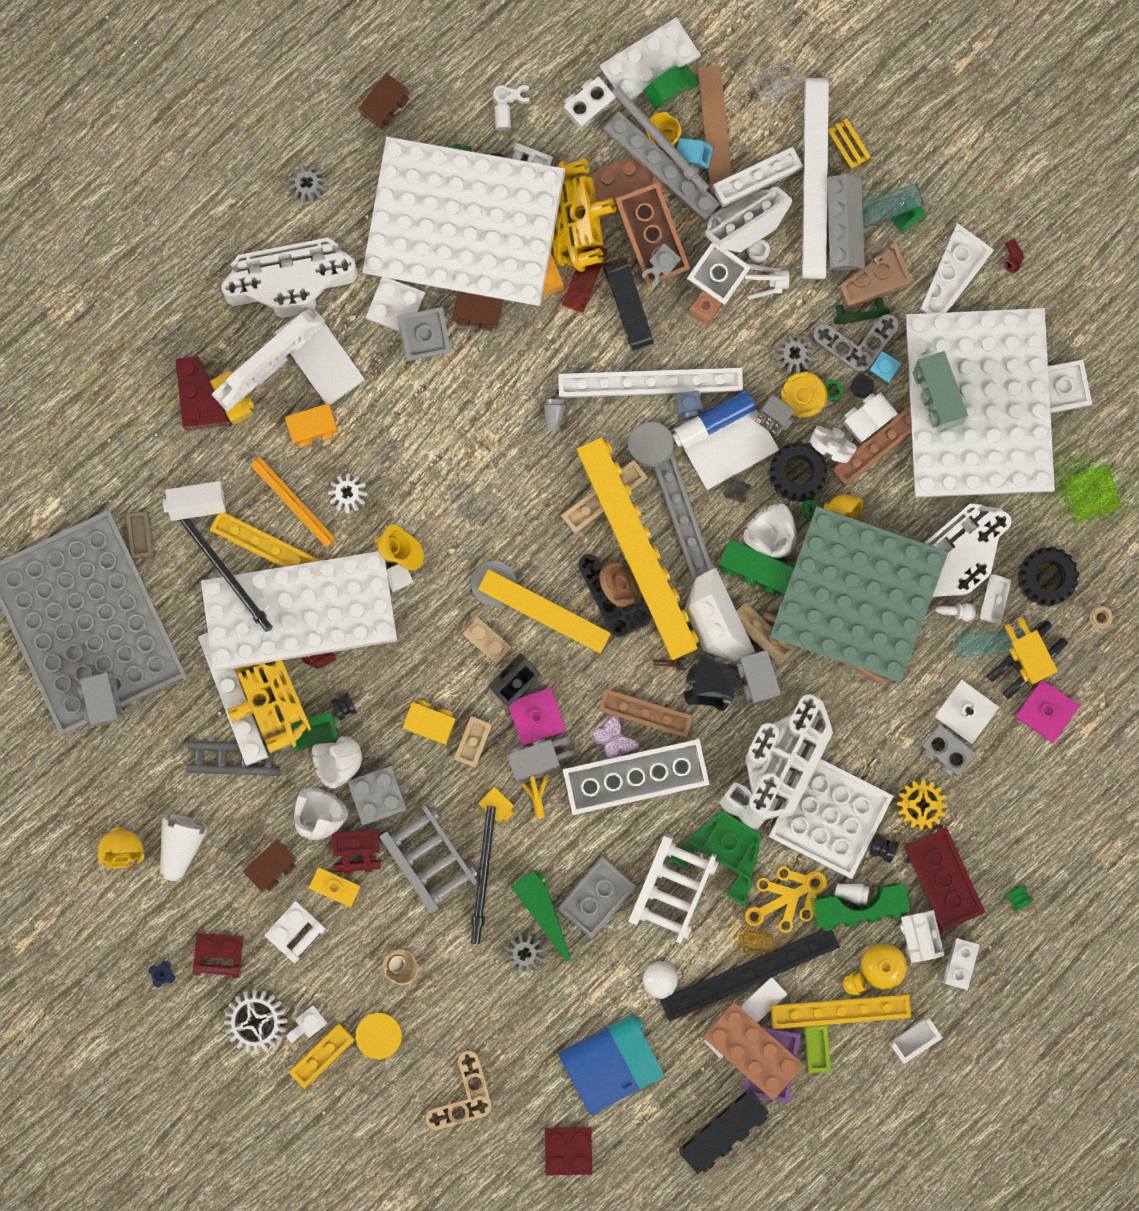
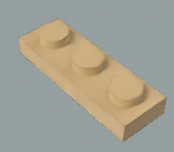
M746 602L736 611L746 633L764 651L767 650L770 657L780 666L795 651L790 644L769 637L772 627Z

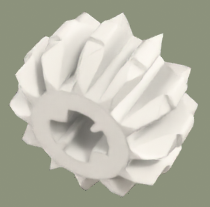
M346 474V481H343L340 475L337 476L340 483L331 482L330 484L336 490L328 491L330 496H336L330 500V503L336 504L339 502L336 507L338 511L344 505L346 513L350 512V506L355 511H358L356 503L364 505L365 501L360 497L368 496L366 491H360L366 487L365 483L358 484L360 479L358 476L354 477L352 482L350 474ZM348 488H351L353 496L351 498L347 496L348 499H345L344 489L348 491Z

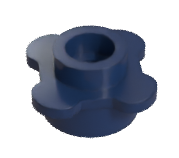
M163 961L161 965L150 966L149 973L152 974L155 987H161L162 984L167 982H174L175 975L171 972L170 962Z

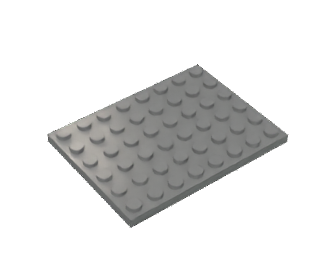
M110 510L0 561V606L61 736L90 723L89 721L86 722L84 718L83 708H86L85 700L80 698L78 692V685H81L80 679L103 673L114 675L121 707H124L187 677Z

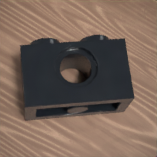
M520 653L488 686L509 708L541 676V673Z

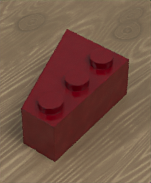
M198 356L175 359L183 428L188 431L231 426L224 408L212 396L215 390L202 360Z

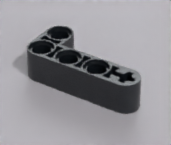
M621 257L603 263V270L610 284L631 350L634 351L654 344L627 259Z
M593 554L583 555L579 560V570L612 636L623 638L646 627L650 622L651 614L648 608L644 606H637L626 612L619 606H616L613 612L604 611L603 604L609 599L604 591L597 592L592 586L596 580H600V574L588 580L587 577L591 576V572L588 568H583L585 560L595 562L593 565L595 574L601 571L602 566ZM637 611L646 613L647 619L644 623H638L634 620V614ZM615 622H624L626 630L623 633H616L613 630Z

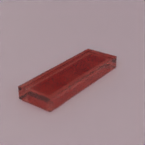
M596 245V247H589V249L583 250V253L600 248L603 255L598 257H604L605 260L608 249ZM603 262L585 266L583 272L575 270L562 303L563 307L584 314Z

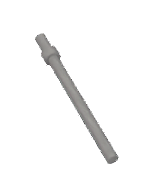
M619 86L615 87L612 93L684 171L683 175L689 181L692 180L703 193L707 191L710 186L698 174L697 168L694 165H690Z

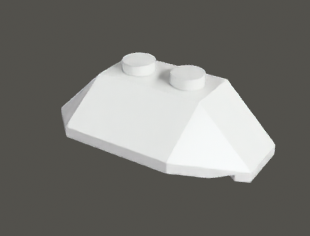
M773 187L771 190H758L724 206L710 215L705 235L720 249L742 252L777 229L792 203V198L779 187Z
M714 568L696 577L684 609L703 651L733 661L754 653L755 650L717 569Z

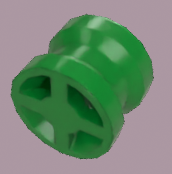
M1025 884L1016 887L1004 895L1007 900L1011 901L1014 912L1034 901L1033 897L1026 892L1027 887Z

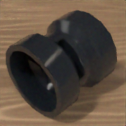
M877 833L869 855L874 857L880 856L883 858V861L891 863L898 849L899 842L895 840L889 841L885 839V836Z

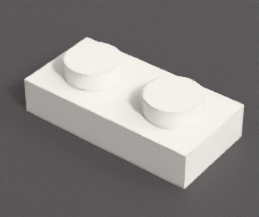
M990 574L980 619L992 624L1001 625L1012 580Z

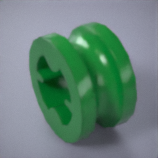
M829 380L825 383L826 388L828 386L831 388L832 385L837 386L836 391L839 392L837 396L834 394L832 397L829 396V391L827 390V401L834 402L842 396L843 386L837 380Z

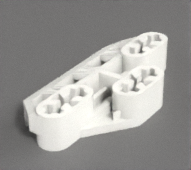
M330 238L241 254L231 264L232 271L222 283V291L226 302L232 306L260 302L273 308L275 314L281 318L300 315L309 308L312 311L315 309L316 298L326 288L354 282L357 278L356 262L353 257L340 250L338 244ZM310 256H312V258H313V262L311 261V258L302 259V260H297V261H292V260H295V259H300V258H305V257H310ZM280 262H281V267H282V268H280V265H279V264L271 265V266H266V267H261V266L269 265V264H275V263H280ZM249 269L250 274H248V270L239 272V270Z
M311 308L302 312L228 377L212 393V396L227 412L231 410L255 387L257 388L288 360L286 356L290 352L295 353L325 326V320L319 313L315 314Z
M969 504L925 542L949 552L932 597L965 596L991 574L999 537L1011 526L1009 514L1001 508ZM980 511L988 512L977 522L979 527L969 518L971 516L974 519L980 514ZM1002 518L1004 520L1003 527H997L985 538V541H978L979 534L982 535L997 522L996 519ZM961 529H963L965 533L952 543L955 546V548H953L945 539V537H947L950 540ZM975 565L978 567L984 566V575L982 573L978 574L966 584V589L962 588L960 590L957 587L960 584L959 581H964L977 570Z
M804 695L800 699L793 715L774 724L765 723L759 728L745 758L752 797L747 805V814L752 819L763 821L777 816L783 818L793 815L833 734L824 703L814 695ZM806 705H809L810 709L800 729L796 730L795 727ZM820 712L826 727L825 729L821 727L816 731L814 728L820 718L816 714ZM769 734L770 738L759 759L754 758L765 735ZM804 739L816 745L815 748L810 747L805 759L800 757L806 746V743L803 742ZM790 767L802 772V775H796L791 787L787 785L793 772L789 770ZM768 783L772 786L760 810L755 807ZM776 794L789 800L788 803L783 802L779 810L774 811L779 799L775 798Z

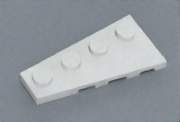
M957 223L920 311L924 314L947 313L994 249Z

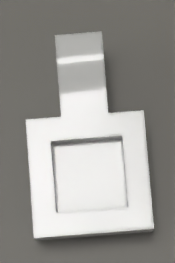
M312 1005L295 1019L299 1026L288 1033L286 1037L291 1043L304 1033L310 1038L328 1023L315 1006Z

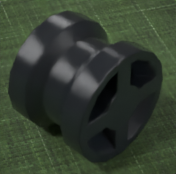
M348 692L344 693L339 699L334 698L331 700L340 721L345 719L346 715L357 713Z

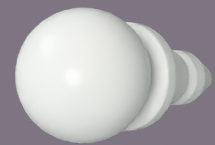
M957 603L955 606L943 605L935 608V611L942 615H952L955 619L963 621L973 620L977 613L974 605L970 603L962 605Z

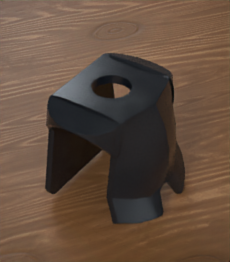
M702 654L699 657L698 665L694 664L686 677V681L693 684L691 690L684 692L686 703L688 705L713 706L719 711H725L734 698L738 673L737 666L733 663L724 664Z

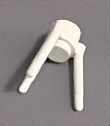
M746 263L751 267L750 269L769 272V275H745V279L769 280V286L774 287L773 289L748 295L747 299L782 293V289L789 288V271H782V268H770Z

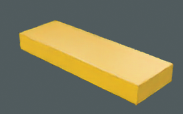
M338 1023L289 1073L305 1089L356 1039Z

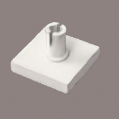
M960 680L934 718L969 744H973L999 706L965 681Z

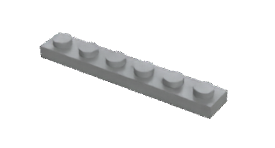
M618 112L603 128L613 140L702 221L705 222L720 206V203L707 191L703 193L692 180L689 181L683 175L684 171L623 114Z

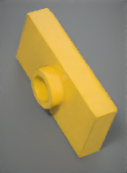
M318 867L309 889L352 907L361 886Z

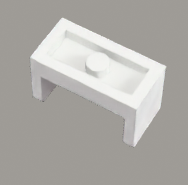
M926 1017L890 1041L889 1045L900 1062L905 1064L941 1040L942 1036L930 1018Z

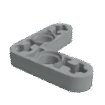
M891 314L883 315L859 347L827 324H822L815 328L813 339L817 345L853 371L863 373L870 368L898 328V321ZM882 321H892L891 326L893 330L887 329L883 336L879 334L884 327ZM824 330H827V336L833 340L834 336L838 338L834 341L832 348L828 347L830 344L829 340L824 338L821 341L819 339L820 334L818 331L824 332ZM870 338L879 339L881 343L880 348L877 350L870 349L868 340ZM838 343L847 344L849 348L848 353L844 355L838 354L836 352V345ZM853 349L857 351L854 354L855 357L858 359L861 357L865 358L864 363L866 366L861 365L857 367V361L854 358H851L850 361L847 360Z

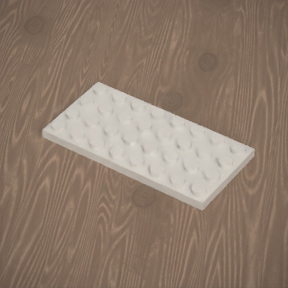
M379 551L233 575L260 611H264L267 614L266 618L273 626L269 632H265L259 623L256 624L253 621L252 614L223 577L201 581L214 671L398 641L386 561L380 556Z

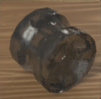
M730 478L728 482L729 489L725 491L724 497L736 502L745 503L747 499L745 495L750 490L751 485Z

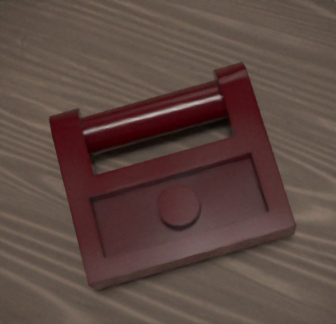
M196 933L193 975L200 976L201 973L231 975L232 978H240L244 936ZM202 957L234 959L233 966L202 964Z

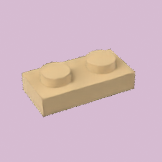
M478 617L462 633L496 665L512 649L508 643Z
M471 716L454 760L476 768L492 724Z

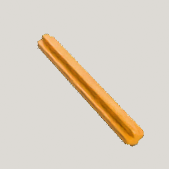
M261 457L256 458L251 463V467L325 547L330 546L335 541L333 534Z

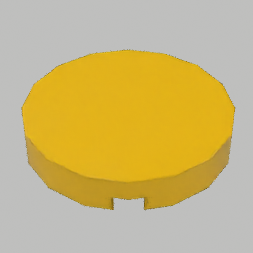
M808 372L796 373L787 379L784 388H782L781 398L784 403L795 409L792 415L800 418H810L820 413L828 397L824 382L815 374Z
M377 1012L361 1020L356 1029L355 1039L358 1048L364 1055L371 1059L381 1060L390 1057L397 1051L402 1041V1031L399 1023L393 1017L386 1013Z

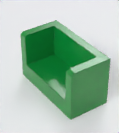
M333 712L307 718L311 730H304L301 737L296 741L293 751H299L313 747L315 744L328 743L339 739ZM301 721L292 724V730L298 728Z

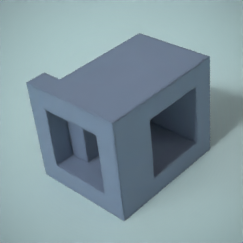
M699 390L676 394L679 420L692 419L701 415L702 406Z

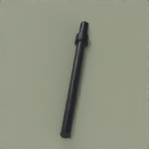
M487 806L475 911L474 915L471 916V925L473 926L472 944H480L482 927L485 925V916L483 914L495 822V806Z

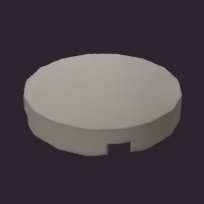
M646 422L637 426L632 431L628 439V449L630 455L638 464L645 467H656L670 459L674 451V439L671 432L664 425L657 422Z
M485 562L478 566L473 573L471 580L472 592L476 599L484 605L491 607L504 605L502 602L477 589L488 569L517 584L516 576L513 570L503 562Z

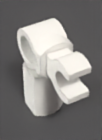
M500 85L495 88L493 101L497 104L494 107L495 129L497 131H508L511 129L510 106L507 103H513V101H517L520 104L529 103V98L520 96L521 92H528L529 86L522 85L517 89H513V87Z

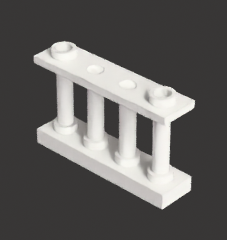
M665 833L628 922L637 925L639 919L642 921L646 919L679 933L676 942L681 943L682 938L687 939L692 928V926L688 925L709 874L714 875L719 862L715 861L716 854L712 853L708 861L675 847L676 844L672 843L674 837ZM672 855L706 869L701 882L666 868L667 865L663 864L665 857H671ZM663 876L696 890L697 892L692 904L658 890V887L654 886L657 877L662 879ZM648 898L652 900L653 898L688 912L683 925L648 911L649 908L645 907Z

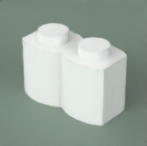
M881 392L876 396L874 393L870 394L862 401L865 404L858 410L854 407L844 415L847 419L843 424L859 444H862L898 414Z
M733 783L719 802L726 812L738 816L743 824L757 830L765 820H755L747 814V805L752 797L751 792L745 786ZM760 798L755 808L760 810L764 800Z

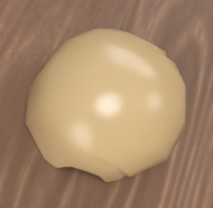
M405 949L391 950L384 957L382 970L390 982L403 986L410 984L417 978L419 964L411 952Z

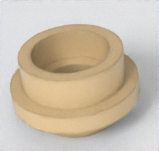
M1097 606L1091 610L1089 620L1095 628L1104 629L1112 623L1113 615L1109 608ZM1101 613L1104 615L1105 619L1103 622L1097 620V614Z

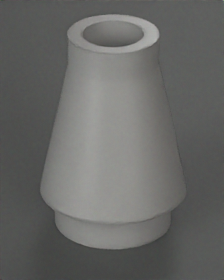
M546 399V404H543L547 431H560L566 408L564 399Z

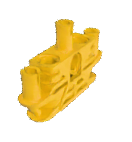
M585 158L572 163L562 160L558 165L559 168L566 170L552 241L553 254L557 264L560 266L568 264L581 272L585 270V266L603 262L604 257H598L603 255L600 248L584 253L583 250L589 249V247H596V245H603L599 216L617 211V207L612 208L613 205H616L613 198L597 202L593 178L581 176L572 179L573 176L589 173L590 168H585V166H589ZM585 209V210H586V213H585V216L583 217V216H582V213H583V210Z
M276 661L271 665L263 663L235 668L248 701L227 709L232 723L254 714L270 754L291 744L294 748L296 741L301 737L304 730L310 731L311 728L283 661ZM264 674L266 675L268 682L265 684L261 677V675ZM274 694L276 701L272 702L269 695ZM260 700H265V701H266L263 705H261V706H256V703H257L258 701H260ZM281 712L285 721L280 722L277 714ZM301 721L300 726L292 730V724ZM277 730L280 731V734L276 735L275 731Z

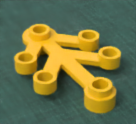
M787 867L778 868L776 872L778 879L783 881L790 879L802 884L795 889L772 883L767 878L758 879L756 887L759 891H770L782 896L760 908H749L745 913L746 922L752 926H757L762 923L764 916L787 904L784 917L778 926L782 932L788 933L793 928L792 920L798 899L806 893L805 906L799 911V917L802 921H810L813 918L811 899L816 898L817 894L822 893L827 886L826 877L821 872L813 871L803 875L790 871ZM786 869L788 876L786 878L780 877V870ZM816 878L819 880L818 887H812V879ZM765 880L768 886L766 889L759 887L760 881ZM804 910H808L810 912V917L808 919H804L802 917V912ZM752 912L758 913L759 917L756 921L750 919ZM784 921L790 923L788 930H783L781 927Z

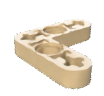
M466 1050L460 1054L458 1059L468 1099L431 1109L426 1115V1123L431 1129H443L484 1117L490 1113L492 1103L480 1059L476 1052ZM466 1054H469L470 1058H475L472 1067L473 1070L478 1068L479 1073H471L465 1076V1071L469 1072L468 1065L462 1063ZM478 1077L482 1082L480 1089L472 1090L468 1085L469 1079ZM478 1100L488 1104L485 1107V1112L481 1113L480 1109L472 1111L474 1116H469V1108L466 1103L471 1102V1107L476 1106ZM462 1106L465 1109L466 1114L462 1119L453 1117L452 1110L454 1107ZM448 1108V1116L452 1122L447 1123V1118L440 1120V1125L430 1122L434 1112L441 1116L446 1114L443 1109Z

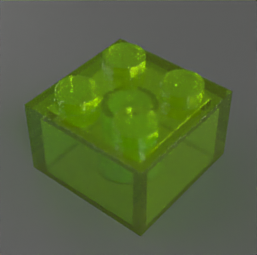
M1108 464L1073 474L1060 480L1074 524L1122 509Z

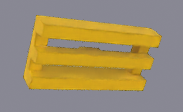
M847 118L828 129L830 138L850 170L870 159L871 156ZM844 126H845V128L847 129V131H848V133L850 134V136L852 137V139H853V141L855 142L856 146H857L858 149L860 150L861 154L863 155L862 158L859 156V154L857 153V151H856V149L854 148L853 144L851 143V141L849 140L848 136H847L846 133L844 132V130H843V127H844ZM834 132H839L842 139L844 140L847 147L856 160L855 162H852L851 158L847 154L846 150L844 149V147L842 146L841 142L839 141L838 137Z

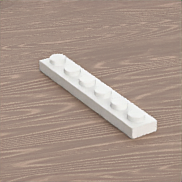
M208 633L198 636L246 766L269 758L253 715L251 714L232 723L228 714V708L247 701L235 668L214 671Z

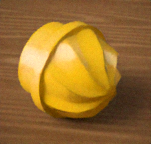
M852 972L844 978L843 988L848 994L860 995L861 992L866 991V984L862 973L856 974Z

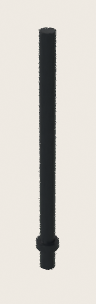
M181 519L180 523L252 614L253 621L256 624L259 623L265 632H269L273 626L267 620V614L264 611H260L190 519Z

